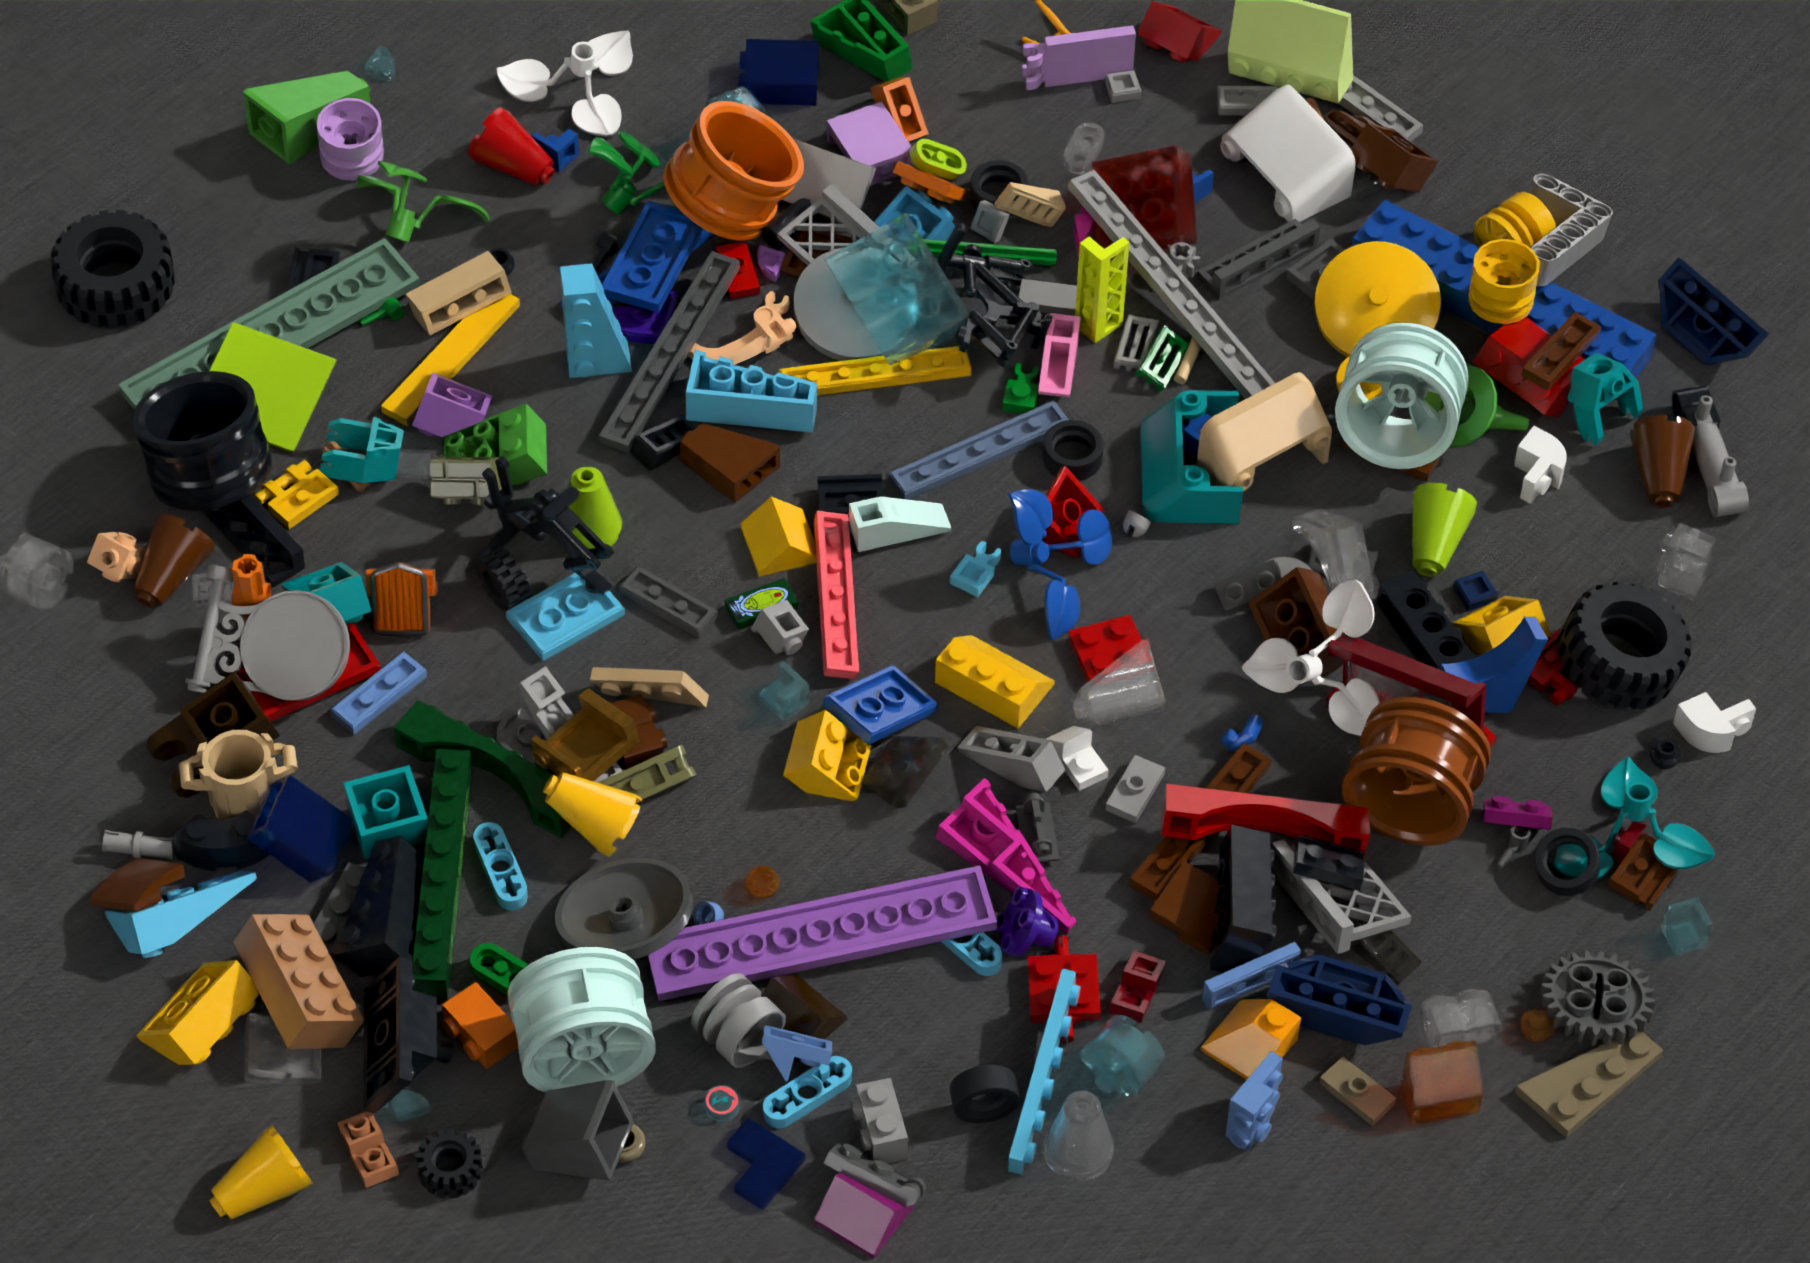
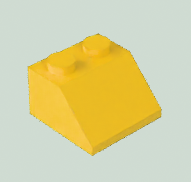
M1503 596L1452 623L1454 627L1460 629L1464 641L1478 656L1487 653L1506 640L1518 627L1524 616L1536 617L1546 637L1551 636L1538 599Z

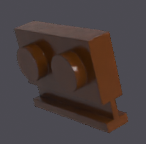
M1643 832L1614 872L1607 886L1635 903L1641 902L1647 906L1646 909L1648 911H1651L1679 870L1669 868L1658 861L1653 852V846L1657 840Z

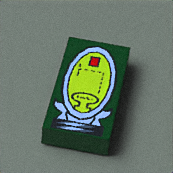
M783 578L725 599V607L735 626L740 630L752 626L761 609L787 600L793 609L796 610L798 609V601L786 579Z

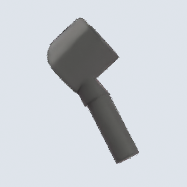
M1512 826L1507 840L1508 846L1495 864L1496 868L1502 870L1516 851L1521 852L1526 849L1531 835L1530 831H1528L1526 836L1519 837L1516 835L1519 826Z

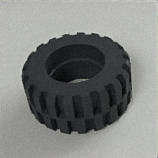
M108 210L99 211L98 215L91 216V214L83 216L81 218L82 221L79 223L74 221L67 227V233L63 231L56 240L57 244L52 248V260L50 261L57 297L68 314L74 315L75 319L83 323L89 321L93 327L102 328V325H106L109 329H119V325L127 324V327L136 325L138 320L146 321L153 316V311L158 312L165 305V300H168L173 292L175 272L170 243L164 231L158 228L156 223L150 219L144 220V216L135 212L130 215L125 210H116V213H108ZM111 262H127L136 265L128 272L117 276L106 277L91 274L97 267Z
M1608 582L1585 591L1581 598H1578L1563 624L1557 644L1561 665L1564 672L1568 671L1570 673L1568 678L1574 686L1578 684L1582 688L1581 692L1587 697L1592 695L1598 699V703L1605 706L1609 703L1614 705L1615 709L1625 710L1627 707H1631L1632 710L1644 709L1645 706H1654L1661 699L1666 698L1687 666L1692 651L1689 629L1684 627V618L1680 612L1676 613L1673 610L1674 605L1670 601L1662 600L1659 598V593L1654 590L1650 592L1644 590L1642 585L1635 583L1629 586L1626 585V582H1613L1611 586ZM1604 634L1617 635L1629 640L1640 649L1644 657H1634L1621 652L1607 640Z

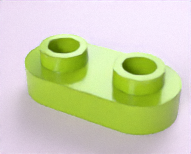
M923 138L910 148L912 163L923 171L949 180L957 179L966 171L967 164L965 158L958 150Z

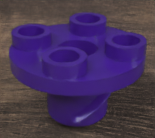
M1021 886L1017 887L1006 911H1001L996 918V930L1000 931L1001 951L1014 957L1025 953L1031 944L1044 948L1050 946L1058 933V921L1043 908L1041 895L1035 890Z

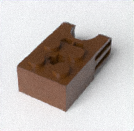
M1332 110L1323 118L1349 146L1356 160V167L1368 174L1373 172L1379 177L1377 182L1389 190L1396 188L1403 193H1406L1407 190L1420 192L1438 163L1436 159L1395 129L1379 126L1365 116H1351L1343 111Z

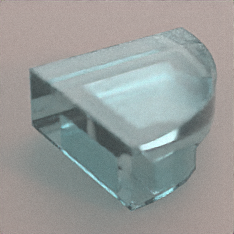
M379 45L365 63V71L392 81L396 68L391 52L386 47Z
M405 1089L400 1091L389 1102L397 1123L431 1112L430 1104L423 1095Z

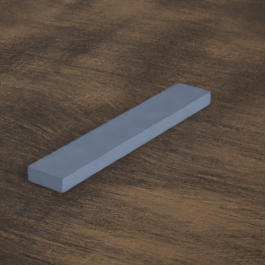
M1053 400L889 472V481L902 499L910 500L1043 441L1050 427L1069 419Z

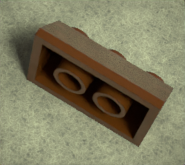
M1296 567L1248 602L1265 640L1271 638L1286 639L1295 647L1298 656L1309 654L1310 650L1315 649L1337 630V628L1328 626L1323 620V605L1329 594L1319 573L1312 570ZM1328 647L1317 656L1323 665L1320 676L1332 673L1343 665V659L1328 654Z

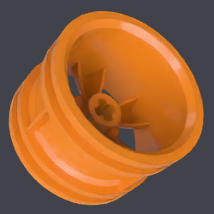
M718 101L709 104L703 109L690 130L689 141L680 145L667 163L663 179L670 198L691 221L717 236L744 241L761 235L762 227L766 226L775 216L778 202L790 194L802 177L804 161L799 147L793 138L772 118L755 108L741 103Z

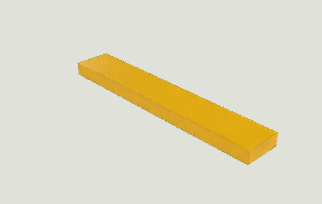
M509 294L463 318L381 405L382 413L408 426L415 419L432 373L452 379L520 307V299Z
M960 346L782 368L779 369V373L816 382L817 396L971 376V365L967 349L964 353L959 351Z

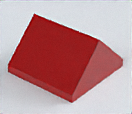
M1066 466L1061 467L1045 494L1051 503L1053 520L1051 525L1045 529L1047 535L1042 541L1047 545L1080 541L1077 534V524L1080 516L1087 510L1105 512V509ZM1081 547L1056 551L1072 557H1078L1081 553Z

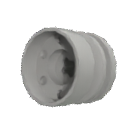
M742 973L729 975L715 984L702 997L691 1018L692 1027L703 1035V1038L710 1044H716V1050L735 1068H743L752 1064L767 1052L762 1043L764 1025L783 1029L786 1023V1015L767 997H761V991Z

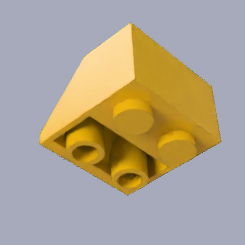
M821 711L797 721L783 776L809 794L848 801L858 800L872 745L864 742L828 711Z

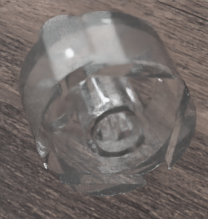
M23 533L9 549L8 553L0 557V586L6 596L34 608L50 609L66 593L69 585L64 582L67 573L72 574L73 559L68 550L33 535Z

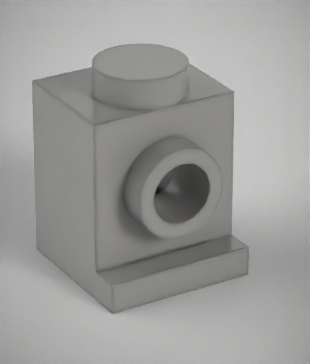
M785 600L761 609L751 630L754 634L759 632L774 654L784 651L787 655H792L802 647V641L809 628L790 603Z

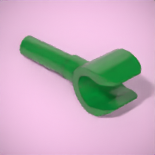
M390 297L382 304L381 309L360 319V323L362 326H365L387 315L393 321H398L405 315V311L402 309L403 305L396 298Z

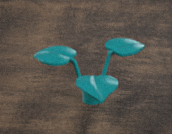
M1629 756L1620 761L1608 773L1601 786V798L1604 803L1610 808L1621 810L1604 845L1600 846L1598 840L1590 836L1596 843L1601 861L1600 874L1597 879L1606 876L1613 868L1614 860L1606 851L1610 849L1625 818L1632 822H1641L1647 817L1650 819L1654 836L1659 839L1654 843L1653 852L1658 861L1672 869L1683 870L1711 861L1715 857L1714 849L1693 828L1684 824L1671 823L1664 828L1663 833L1659 830L1655 817L1656 809L1651 808V805H1653L1658 796L1657 786L1647 774L1636 766ZM1563 844L1559 845L1553 865L1558 871L1574 879L1584 873L1587 868L1588 858L1580 846Z

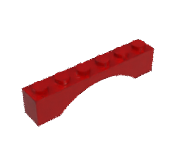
M1166 784L1161 807V836L1196 840L1208 834L1229 830L1232 824L1253 830L1280 833L1296 839L1299 834L1364 851L1365 854L1370 838L1369 808L1174 784Z

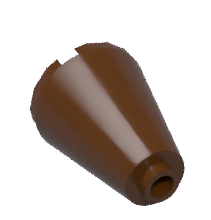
M1666 415L1648 416L1637 420L1634 423L1633 430L1630 428V439L1647 499L1658 508L1672 507L1681 497L1695 435L1693 424L1683 417L1677 416V421H1668Z
M161 513L154 521L133 588L137 595L136 600L149 608H153L154 605L162 606L212 555L215 547L210 537L195 526L193 531L183 526L186 522L185 520L170 514Z

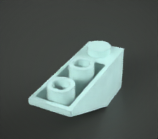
M881 496L849 503V529L858 552L951 531L949 520L941 503Z

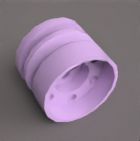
M355 98L335 100L323 108L317 120L319 154L323 168L336 178L350 181L357 180L358 175L370 176L375 173L380 167L377 164L378 160L383 161L384 157L382 122L379 112L370 103Z

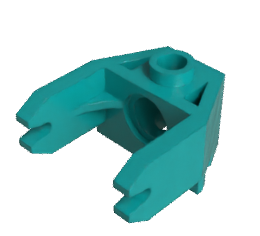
M1595 352L1573 368L1570 382L1571 389L1567 399L1569 402L1574 403L1578 431L1585 442L1591 439L1594 446L1601 443L1604 432L1599 409L1617 398V403L1623 414L1626 415L1631 412L1634 419L1641 415L1643 403L1639 382L1624 364Z
M373 417L372 424L343 418L329 421L328 429L337 432H328L326 438L328 441H335L340 447L366 451V455L335 449L324 452L321 460L328 463H321L320 471L329 478L357 483L395 480L404 430L392 424L384 423L377 417Z

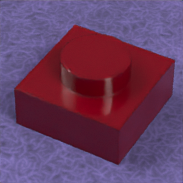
M1632 822L1627 829L1623 826L1620 828L1612 842L1616 846L1612 857L1614 861L1619 864L1622 863L1645 831L1646 824Z

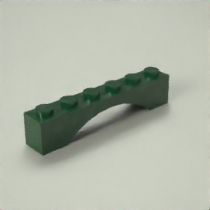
M419 700L394 726L397 748L423 762L435 761L436 749L470 750L471 764L495 774L508 783L525 803L535 825L560 839L571 827L564 818L545 802L547 794L543 793V789L549 778L553 775L549 769L536 766L527 761L520 753L507 750L498 745L493 738L478 734L471 730L466 723L460 720L455 721L444 715L437 707L433 705L428 706Z

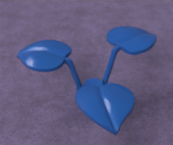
M1032 489L1013 491L1008 496L1013 506L1015 525L1021 540H1015L1012 543L1010 557L1015 565H1028V571H1036L1053 579L1046 587L1044 604L1049 640H1055L1074 627L1078 621L1080 599L1075 587L1066 585L1065 578L1038 565L1048 560L1050 551L1081 547L1082 559L1085 563L1090 565L1100 564L1110 554L1112 531L1109 527V521L1102 512L1087 510L1080 516L1077 524V534L1080 541L1047 545L1042 539L1046 537L1045 529L1051 525L1053 520L1049 499L1043 493Z

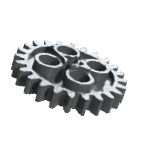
M1585 950L1584 958H1580L1573 952L1571 953L1570 961L1561 957L1558 966L1551 964L1549 973H1545L1540 997H1542L1541 1008L1547 1009L1546 1019L1555 1018L1554 1028L1566 1027L1564 1036L1567 1037L1572 1033L1578 1034L1577 1042L1580 1043L1587 1037L1590 1038L1592 1046L1596 1045L1598 1039H1602L1604 1044L1609 1047L1613 1038L1619 1044H1623L1625 1035L1632 1039L1636 1037L1637 1031H1645L1646 1023L1651 1021L1655 999H1652L1654 989L1648 988L1649 978H1639L1640 968L1629 970L1630 961L1626 960L1621 964L1617 963L1616 954L1612 955L1610 959H1605L1603 951H1599L1597 957H1592L1591 953ZM1597 977H1600L1602 979L1599 997L1600 1008L1598 1020L1593 1018L1596 997L1595 986Z

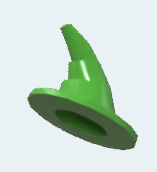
M1466 364L1468 369V388L1460 412L1457 431L1449 448L1466 447L1478 440L1486 430L1526 431L1529 427V418L1506 411L1497 405V392L1493 380L1484 370ZM1428 391L1424 400L1438 413L1445 407L1443 400L1439 394Z

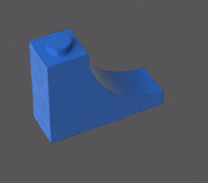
M1524 616L1514 632L1497 647L1467 661L1441 664L1439 670L1475 684L1478 681L1486 684L1485 712L1511 713L1548 639L1536 617ZM1432 695L1436 702L1446 705V700Z

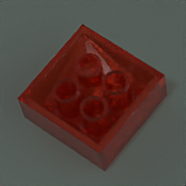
M1175 145L1092 162V170L1099 174L1161 249H1167L1169 244L1173 245L1177 242H1185L1189 245L1197 244L1192 158L1188 152ZM1096 222L1097 243L1105 249L1113 244V241Z

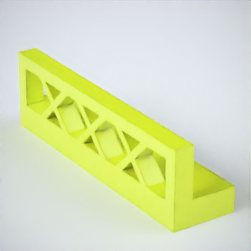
M1090 236L1080 242L1075 316H1081L1080 331L1094 343H1097L1123 325L1130 244L1124 237L1105 249Z

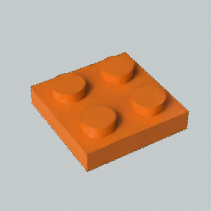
M897 161L893 173L902 176L901 183L927 192V195L953 204L955 200L965 202L970 192L906 163Z

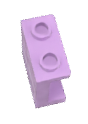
M882 101L827 120V140L829 144L836 143L845 157L876 168L870 186L899 176L893 173L897 161L913 166L910 158L911 145Z

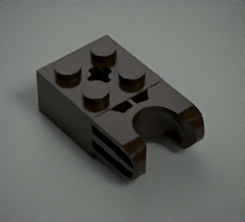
M234 671L179 710L180 715L155 731L147 739L146 747L154 758L161 761L170 760L180 754H187L185 759L187 760L197 755L199 744L204 742L208 744L219 734L230 730H248L260 736L262 733H268L272 740L278 738L280 734L250 689ZM203 766L193 768L194 780L201 779L199 769H202ZM179 768L171 775V786L179 797L189 798L200 792L181 787Z

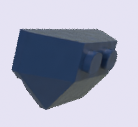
M1680 257L1658 279L1662 326L1706 365L1748 358L1769 335L1765 329Z
M1320 954L1298 959L1289 964H1278L1267 993L1268 998L1273 999L1300 1016V1026L1362 1045L1401 1038L1412 1010V1004L1408 999L1404 998L1401 991L1387 974Z

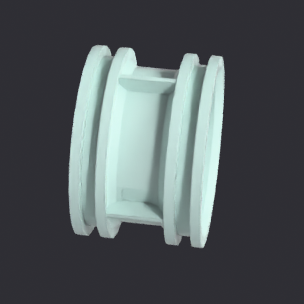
M579 947L562 950L530 963L511 981L507 991L508 1003L511 1009L512 1022L516 1029L522 1073L528 1084L537 1090L546 1093L549 1090L604 1080H612L618 1087L642 1073L652 1062L656 1052L655 1039L644 1004V989L640 979V971L635 961L625 953L601 947Z

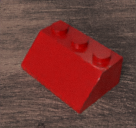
M1525 317L1519 322L1504 324L1491 334L1473 360V363L1544 415L1559 418L1569 403L1567 398L1571 389L1570 382L1573 368L1585 359L1580 356L1548 391L1521 376L1525 364L1552 337L1543 328Z

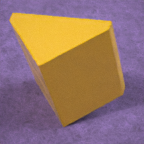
M771 496L740 523V528L759 577L816 563L815 540L802 508Z

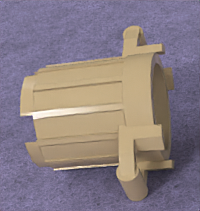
M230 730L221 733L208 744L207 742L199 744L197 755L179 763L181 787L196 791H208L210 805L213 807L215 816L219 820L236 817L247 810L263 822L272 811L276 810L278 796L276 780L298 770L296 752L293 745L273 743L268 733H262L260 736L248 730ZM282 754L283 766L277 767L275 757L272 758L271 756ZM203 766L202 769H199L201 779L194 780L193 768Z

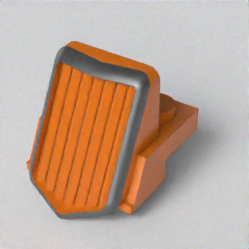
M401 562L379 569H367V596L372 597L374 632L378 635H426L429 633L430 596L438 594V581H435V569H418Z

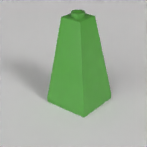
M349 71L248 88L243 91L249 134L291 165L319 144L317 120L318 115L325 106L335 100L344 98L361 99L370 103V88L365 80L357 78Z

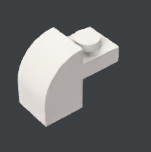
M1536 426L1532 427L1518 445L1514 462L1515 467L1527 473L1523 480L1520 498L1530 504L1538 494L1544 495L1550 485L1559 489L1567 458L1566 450L1562 443L1553 435Z
M1705 692L1678 704L1673 724L1684 739L1693 747L1705 752L1721 753L1731 750L1735 735L1741 736L1751 728L1756 708L1747 699L1720 711Z

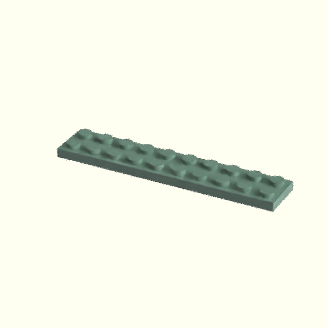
M383 238L118 384L119 392L135 410L140 400L162 383L186 374L209 371L233 322L301 347L309 348L378 310L390 297L397 299L419 287L420 278L387 239Z

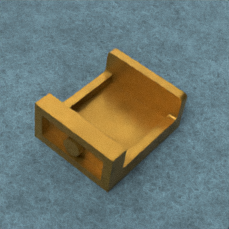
M587 688L578 696L582 709L547 740L543 741L536 735L530 739L534 751L532 756L536 763L543 769H551L556 773L557 777L561 772L595 781L640 741L634 720Z

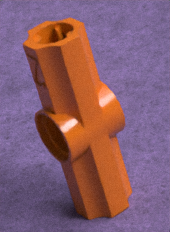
M244 554L241 558L234 560L232 566L234 580L232 605L242 607L253 606L271 596V584L265 583L262 562L258 561L256 556L252 554ZM241 615V616H243V618L245 619V621H247V619H248V617H249L250 615Z

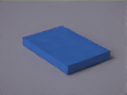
M894 665L826 695L822 703L827 710L868 745L936 713L939 705Z

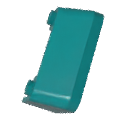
M1184 391L1142 420L1140 428L1142 512L1147 519L1153 522L1239 524L1243 487L1210 486V476L1204 468L1184 465L1182 425L1189 419H1197L1203 416L1205 412L1213 417L1236 405L1239 399V391Z

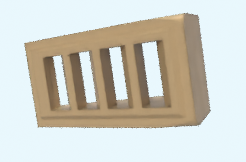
M1013 182L1008 184L994 203L996 208L1048 227H1052L1066 209L1059 191Z

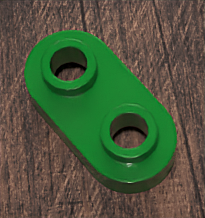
M492 943L478 945L470 954L472 973L507 996L511 981L521 970L528 966L524 961ZM486 963L493 964L491 967H484L483 965Z

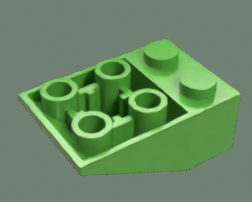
M527 403L443 437L444 457H505L509 462L508 472L511 485H520L547 474L546 424Z

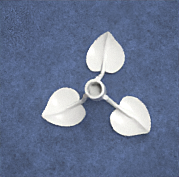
M627 30L608 33L596 37L589 42L574 44L571 58H564V63L551 79H549V69L542 62L533 59H523L504 67H498V79L503 88L516 99L525 102H536L543 100L547 96V86L554 85L567 67H570L576 76L585 77L587 99L577 101L572 108L571 116L574 124L588 134L603 137L612 136L620 127L621 109L617 101L610 95L600 94L593 98L591 72L598 68L605 75L615 76L625 73L630 68L633 58L630 32Z
M1349 580L1332 590L1323 605L1324 622L1330 627L1337 628L1333 635L1315 649L1310 650L1309 654L1298 656L1295 647L1286 639H1268L1243 664L1242 670L1259 685L1278 693L1290 692L1298 687L1299 684L1311 680L1315 685L1323 684L1338 688L1340 691L1335 692L1329 701L1331 719L1345 732L1361 736L1371 710L1380 703L1375 689L1361 678L1350 680L1346 687L1341 682L1321 678L1323 665L1317 657L1321 651L1328 647V642L1338 639L1342 632L1349 637L1356 638L1367 633L1373 625L1375 612L1368 593L1361 582Z

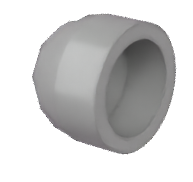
M1129 510L1122 523L1123 530L1127 534L1133 528L1135 530L1132 537H1140L1148 530L1151 522Z

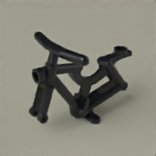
M959 223L955 226L941 250L920 293V298L926 302L930 301L947 266L958 267L960 270H963L966 296L981 299L986 307L987 314L983 316L976 310L971 311L964 322V326H959L953 343L960 345L959 351L965 353L972 336L996 358L998 365L1007 367L1026 333L1034 335L1030 347L1038 348L1052 322L1053 315L1047 313L1043 321L1039 323L1042 317L1039 305L1035 302L1024 303L1001 281L1007 280L1012 281L1016 285H1021L1024 275L1015 271L991 268L994 266L1027 272L1032 266L1029 260H1015L986 255L983 258L981 257V248L974 244L967 245L962 255L954 254L967 232L966 225ZM976 275L1009 306L999 305L986 285L976 280ZM999 318L1007 319L1010 325H1016L1008 339L994 327ZM983 332H986V333H987L999 346H1001L1003 349L1001 350V349H1000L993 341H991Z
M500 456L495 461L502 488L500 491L494 471L486 468L482 472V476L487 482L489 495L486 497L484 505L490 510L494 508L497 510L503 528L491 539L478 558L503 546L520 530L537 541L544 540L547 533L564 547L567 552L566 559L563 562L564 568L569 571L573 570L585 580L587 591L590 593H600L603 596L612 588V584L595 570L601 566L598 559L610 558L614 554V550L611 546L605 544L569 508L578 498L579 492L577 488L569 487L560 495L553 488L548 491L540 489L534 494V497L511 500L514 494L508 472V460ZM577 528L595 548H587L572 531Z

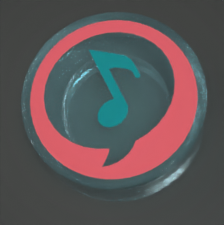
M727 1085L712 1087L704 1097L705 1112L715 1121L725 1122L733 1119L740 1109V1098L737 1091Z

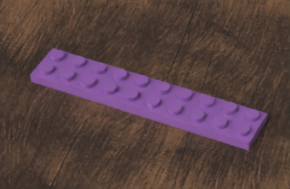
M979 865L686 927L671 942L647 955L658 1001L709 991L720 980L735 973H742L751 982L996 930L997 920L982 869Z

